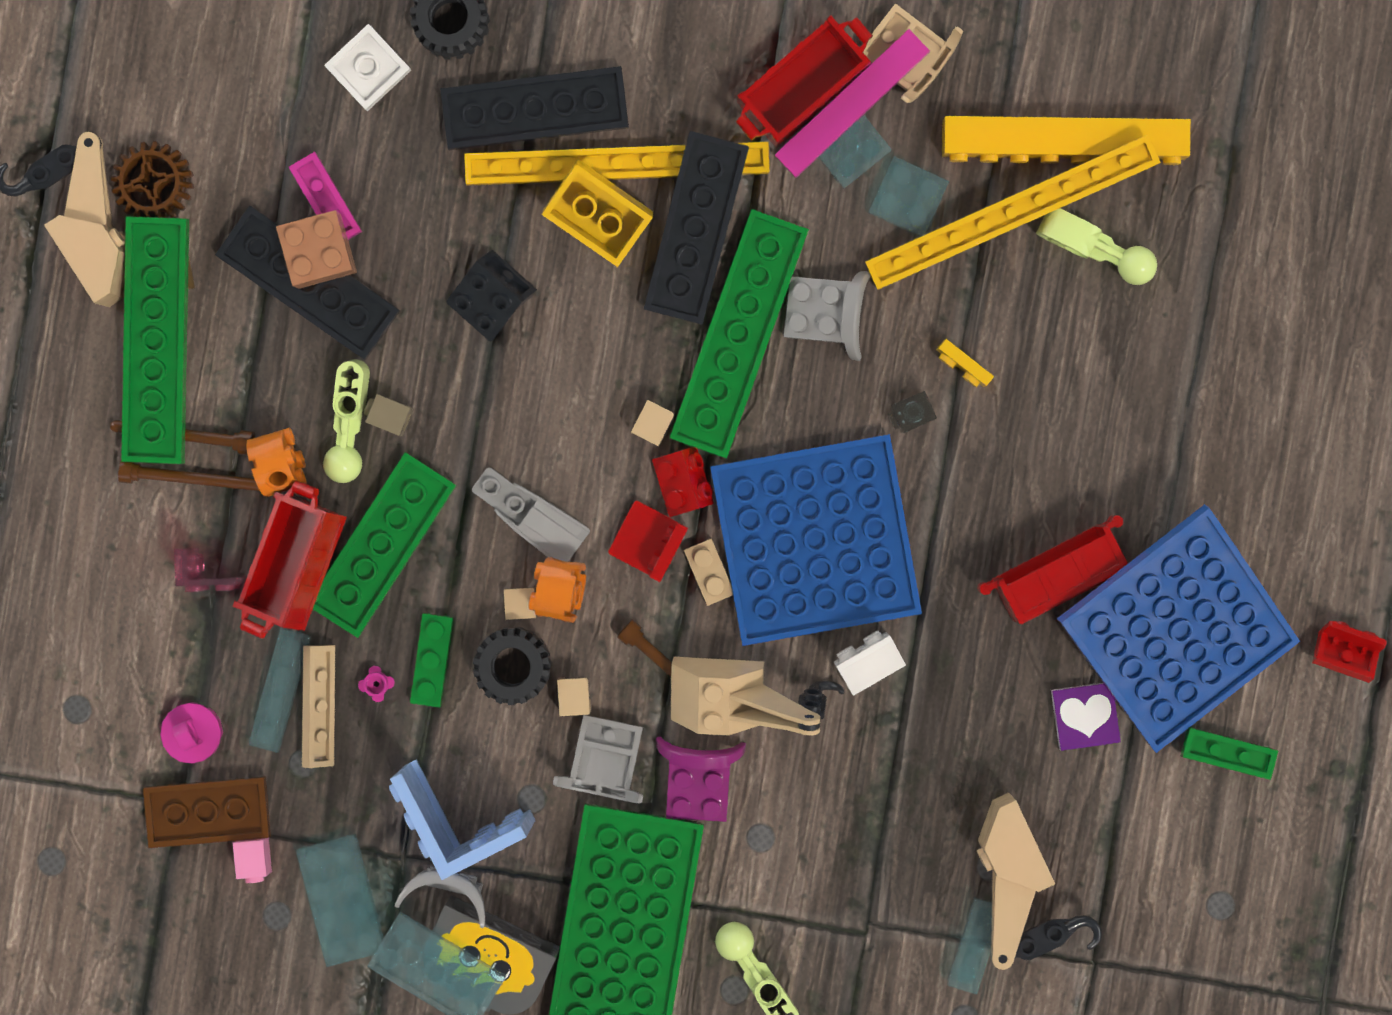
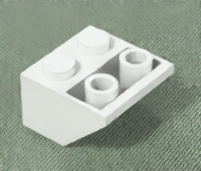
M875 631L863 639L864 645L857 649L849 646L836 654L839 659L834 661V664L853 696L906 666L891 636L887 632L881 634V632Z

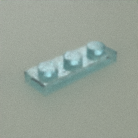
M974 897L947 981L948 986L977 995L991 953L992 902Z

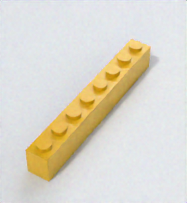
M945 116L942 121V157H949L950 162H967L968 157H980V162L995 163L998 162V158H1010L1011 163H1027L1029 158H1041V163L1048 164L1059 163V158L1071 159L1073 164H1083L1090 161V159L1099 157L1149 134L1159 160H1163L1164 165H1179L1181 160H1185L1190 156L1191 119Z

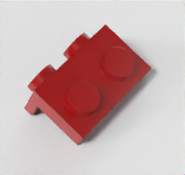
M692 447L652 459L669 517L700 509L714 503L712 488L707 482L703 469V458L697 448Z
M1329 621L1318 633L1312 663L1370 683L1375 677L1379 653L1386 647L1387 640L1379 638L1373 632L1351 628L1345 622Z

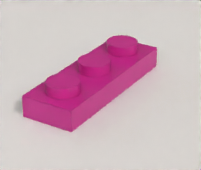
M316 152L289 166L290 171L316 215L334 210L339 212L342 216L348 240L362 232Z

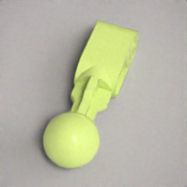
M1061 208L1046 214L1036 232L1043 239L1080 257H1090L1098 262L1107 260L1117 265L1120 276L1126 282L1133 285H1142L1149 282L1157 271V259L1148 248L1133 246L1124 249L1114 244L1112 237L1101 233L1102 230L1097 226Z
M358 359L342 363L336 372L333 409L335 412L333 428L337 432L336 446L329 449L325 454L323 467L326 475L338 483L353 481L362 469V459L354 448L355 435L360 432L362 412L366 407L370 371L367 364ZM353 369L355 373H359V377L353 379L351 375H348L347 371ZM352 385L350 390H345L346 387ZM346 396L352 397L356 402V408L353 412L347 411L343 405Z
M729 922L723 925L716 935V948L725 959L739 963L744 971V981L766 1015H780L777 1008L773 1012L769 1008L776 1006L782 998L786 1001V1003L781 1004L785 1013L792 1012L794 1015H799L798 1009L767 964L759 962L752 952L754 937L751 930L740 922ZM766 984L774 985L778 991L776 998L770 1001L763 999L760 995L762 986Z

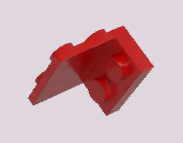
M634 501L608 553L650 575V578L661 582L689 527L639 501Z

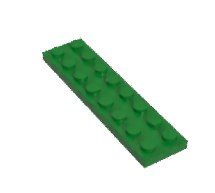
M751 209L670 439L727 459L809 229Z
M126 217L121 462L185 463L189 219Z

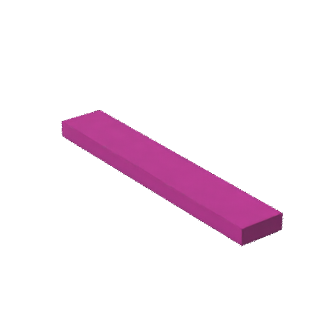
M908 29L775 154V157L797 178L930 53V50Z

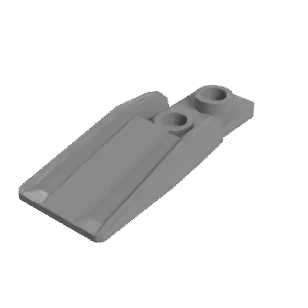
M487 468L472 488L473 493L495 508L494 511L504 522L547 557L568 562L590 533L588 527L552 503L515 482L511 483L492 468Z

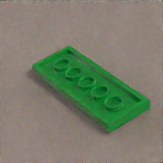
M405 452L324 577L313 610L359 638L457 485Z

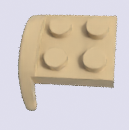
M895 3L872 33L873 37L868 41L863 53L872 64L908 29L918 37L930 50V53L897 83L907 91L901 96V99L906 103H911L928 88L950 59L961 39L963 30L955 27L947 41H944Z

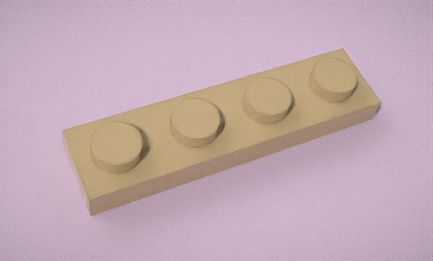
M335 645L303 646L302 767L334 766Z

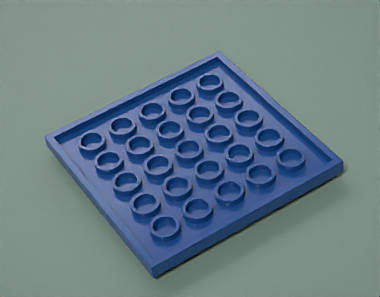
M890 434L710 467L742 646L922 614Z
M1205 504L1057 618L1155 753L1164 748L1300 642L1220 522Z

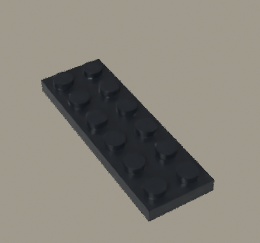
M621 66L440 88L449 151L629 128Z
M693 131L689 132L644 310L703 324L749 146Z
M249 205L215 256L366 360L400 310L350 275L300 289L292 286L276 228L279 225Z

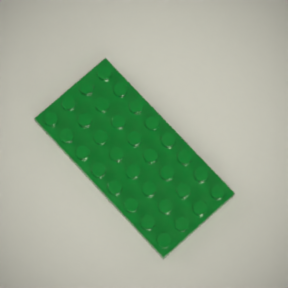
M585 803L549 1015H672L704 823Z

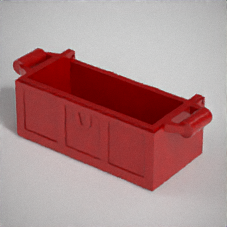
M830 15L818 29L804 41H801L775 66H772L747 90L737 95V103L743 110L736 123L751 141L756 137L765 135L778 148L870 66L871 61L863 52L873 35L857 17L852 21L838 24ZM849 26L863 42V45L858 47L844 28ZM745 114H747V115L752 119V121L758 126V128L761 130V132L757 129V127L751 122V120H750Z
M295 481L292 488L286 494L274 493L273 498H276L266 528L263 531L253 563L250 566L249 574L239 600L233 603V607L242 610L241 630L261 639L266 636L274 624L282 628L305 631L347 518L344 515L318 505L319 489L300 481ZM294 493H297L299 495L312 499V501L309 502L293 495ZM249 614L267 621L265 627L248 620Z
M1111 515L1107 521L1097 524L992 578L989 582L979 583L977 587L979 593L989 595L996 588L1012 621L1022 625L1100 585L1128 564L1110 530L1113 527H1121L1123 525V518L1118 515Z

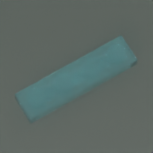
M280 628L248 745L276 753L280 752L303 668V646H309L311 635Z

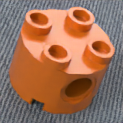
M290 427L247 440L248 459L254 464V468L251 470L263 496L269 497L274 495L275 492L289 491L295 481L307 484L302 468L306 467L305 459L301 450L295 451L293 446L295 445V438Z
M547 557L544 563L538 562L534 572V579L538 580L536 592L531 593L529 610L535 611V614L539 617H551L564 622L574 623L578 616L573 614L574 609L580 610L584 597L586 575L581 574V571H585L586 565L580 562H565L552 557Z

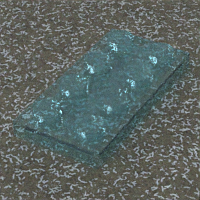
M356 834L298 848L296 853L326 967L385 952L386 946Z
M401 911L367 966L446 1015H483L506 978L505 974Z

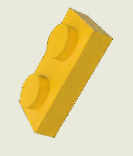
M943 340L936 349L941 354L938 358L951 369L956 365L965 372L962 377L977 388L979 384L982 387H986L994 376L949 340Z

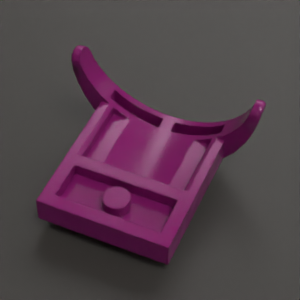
M657 737L656 747L659 753L669 760L666 818L727 822L730 764L736 762L744 755L746 743L740 742L734 747L722 750H693L672 745L662 737Z

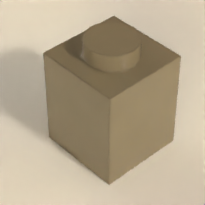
M376 394L375 399H369L364 415L368 416L366 423L403 437L414 408Z

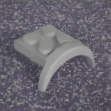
M858 272L851 282L792 277L789 285L784 337L844 343L850 359L860 361L862 357L859 346L860 313L865 287L871 277L870 272Z
M583 715L570 777L555 776L553 785L618 800L642 803L643 794L631 790L630 786L643 727Z
M430 866V868L423 870L408 882L395 903V907L399 908L404 898L410 892L424 885L464 894L469 897L477 910L480 928L485 926V906L481 895L483 884L477 882L478 877L455 873L441 880L436 868Z

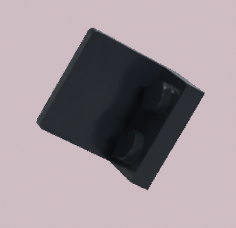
M491 250L475 262L446 302L488 341H492L516 310L528 301L537 289L496 252Z

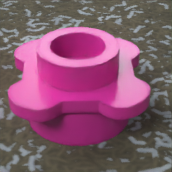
M372 666L369 668V674L365 679L359 681L358 687L360 691L372 696L373 701L381 702L384 700L386 691L394 687L395 681L393 677L383 674L380 667ZM375 681L379 682L378 687L374 686Z

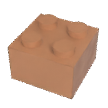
M336 210L276 226L292 286L300 289L357 273L342 216Z

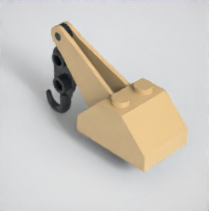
M92 132L81 134L77 145L65 144L54 149L34 162L21 181L13 186L7 185L3 180L4 171L8 168V164L3 163L0 166V191L7 196L13 197L23 195L29 191L47 189L72 173L64 216L59 215L44 226L95 304L111 307L124 298L125 233L123 231L118 232L113 228L101 138Z
M673 657L671 720L697 734L729 736L757 726H765L803 735H816L820 732V720L825 717L827 697L822 694V691L834 690L838 691L841 695L845 691L843 686L836 682L817 681L804 690V693L799 696L797 704L764 685L765 662Z
M1007 793L992 800L978 838L981 848L976 851L987 872L992 870L990 957L994 966L1000 970H1005L1011 967L1015 958L1032 960L1065 944L1071 935L1081 927H1088L1093 931V940L1087 945V949L1092 950L1101 940L1102 932L1098 922L1089 916L1082 915L1071 919H1050L1023 932L1035 892H1040L1053 886L1055 882L1014 797Z

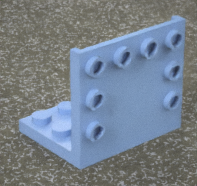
M417 759L406 764L390 778L392 782L389 785L391 794L396 802H402L406 813L403 814L405 821L411 830L416 829L421 839L418 841V846L425 858H431L441 880L526 838L535 822L531 810L523 813L521 809H518L505 816L502 824L495 826L494 822L479 829L473 839L460 845Z

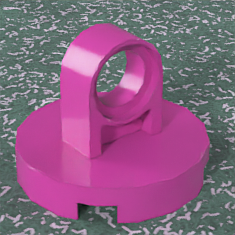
M190 702L177 706L167 714L162 722L160 735L163 747L170 756L180 762L192 764L204 761L216 752L223 735L221 720L214 710L202 704Z

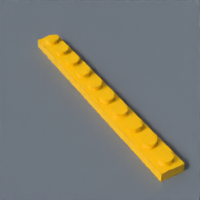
M1149 134L865 261L877 290L1161 162Z
M769 142L738 143L749 146L742 175L770 173ZM686 145L465 154L466 185L563 182L578 159L607 180L678 177Z

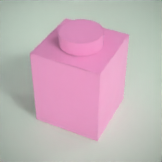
M269 838L233 842L236 879H245V883L264 881V877L272 872Z

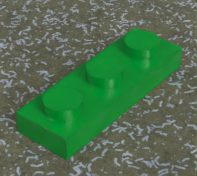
M429 613L422 614L410 699L411 704L439 708L442 705L454 617Z
M1189 727L1180 756L1271 780L1279 751Z

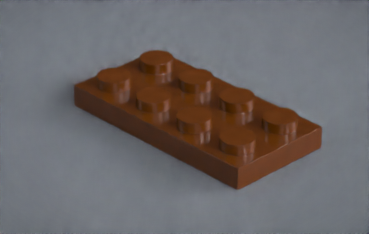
M266 776L146 786L143 788L148 848L271 837Z

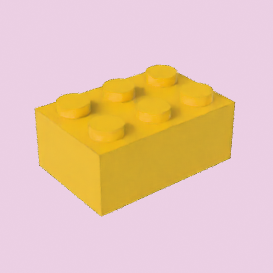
M578 159L543 209L542 215L618 267L653 218V211Z

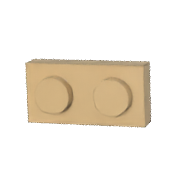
M712 538L684 550L707 606L733 595L732 585Z

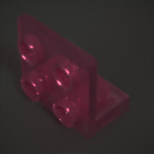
M199 547L174 549L175 586H185V592L210 590L209 585H215V591H230L240 589V584L246 582L247 576L200 577V572L204 571V556L199 554Z

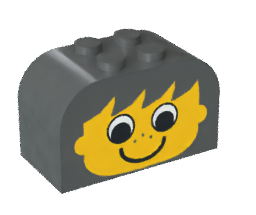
M451 895L426 943L423 961L429 976L438 984L446 987L445 991L448 994L457 998L465 996L473 1000V1004L481 1010L489 1012L492 1009L502 1014L511 1015L527 1010L536 1001L556 960L560 946L486 911L485 926L480 928L479 916L475 906Z

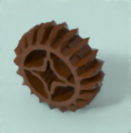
M157 141L152 142L150 149L147 143L141 142L140 152L133 146L129 147V152L132 156L129 158L121 154L120 159L125 163L123 166L115 164L113 168L120 172L119 176H111L112 182L119 183V186L112 188V193L115 195L122 194L116 200L117 205H126L124 213L130 215L134 212V217L145 216L155 218L156 215V218H165V213H167L170 218H176L174 208L176 207L184 211L186 208L180 203L181 200L190 201L192 198L189 194L185 193V190L194 189L193 183L186 182V179L194 176L193 172L190 170L183 171L189 165L188 160L183 159L179 161L182 155L180 151L175 150L171 153V146L168 144H164L160 149V144ZM152 159L167 161L174 173H159L157 166L153 165ZM141 164L140 176L131 180L133 172ZM152 176L158 179V182L154 183V189L147 186V183L152 182ZM175 182L172 194L162 203L164 201L165 189L174 185ZM132 192H146L148 198L152 200L153 206L140 205L135 200Z

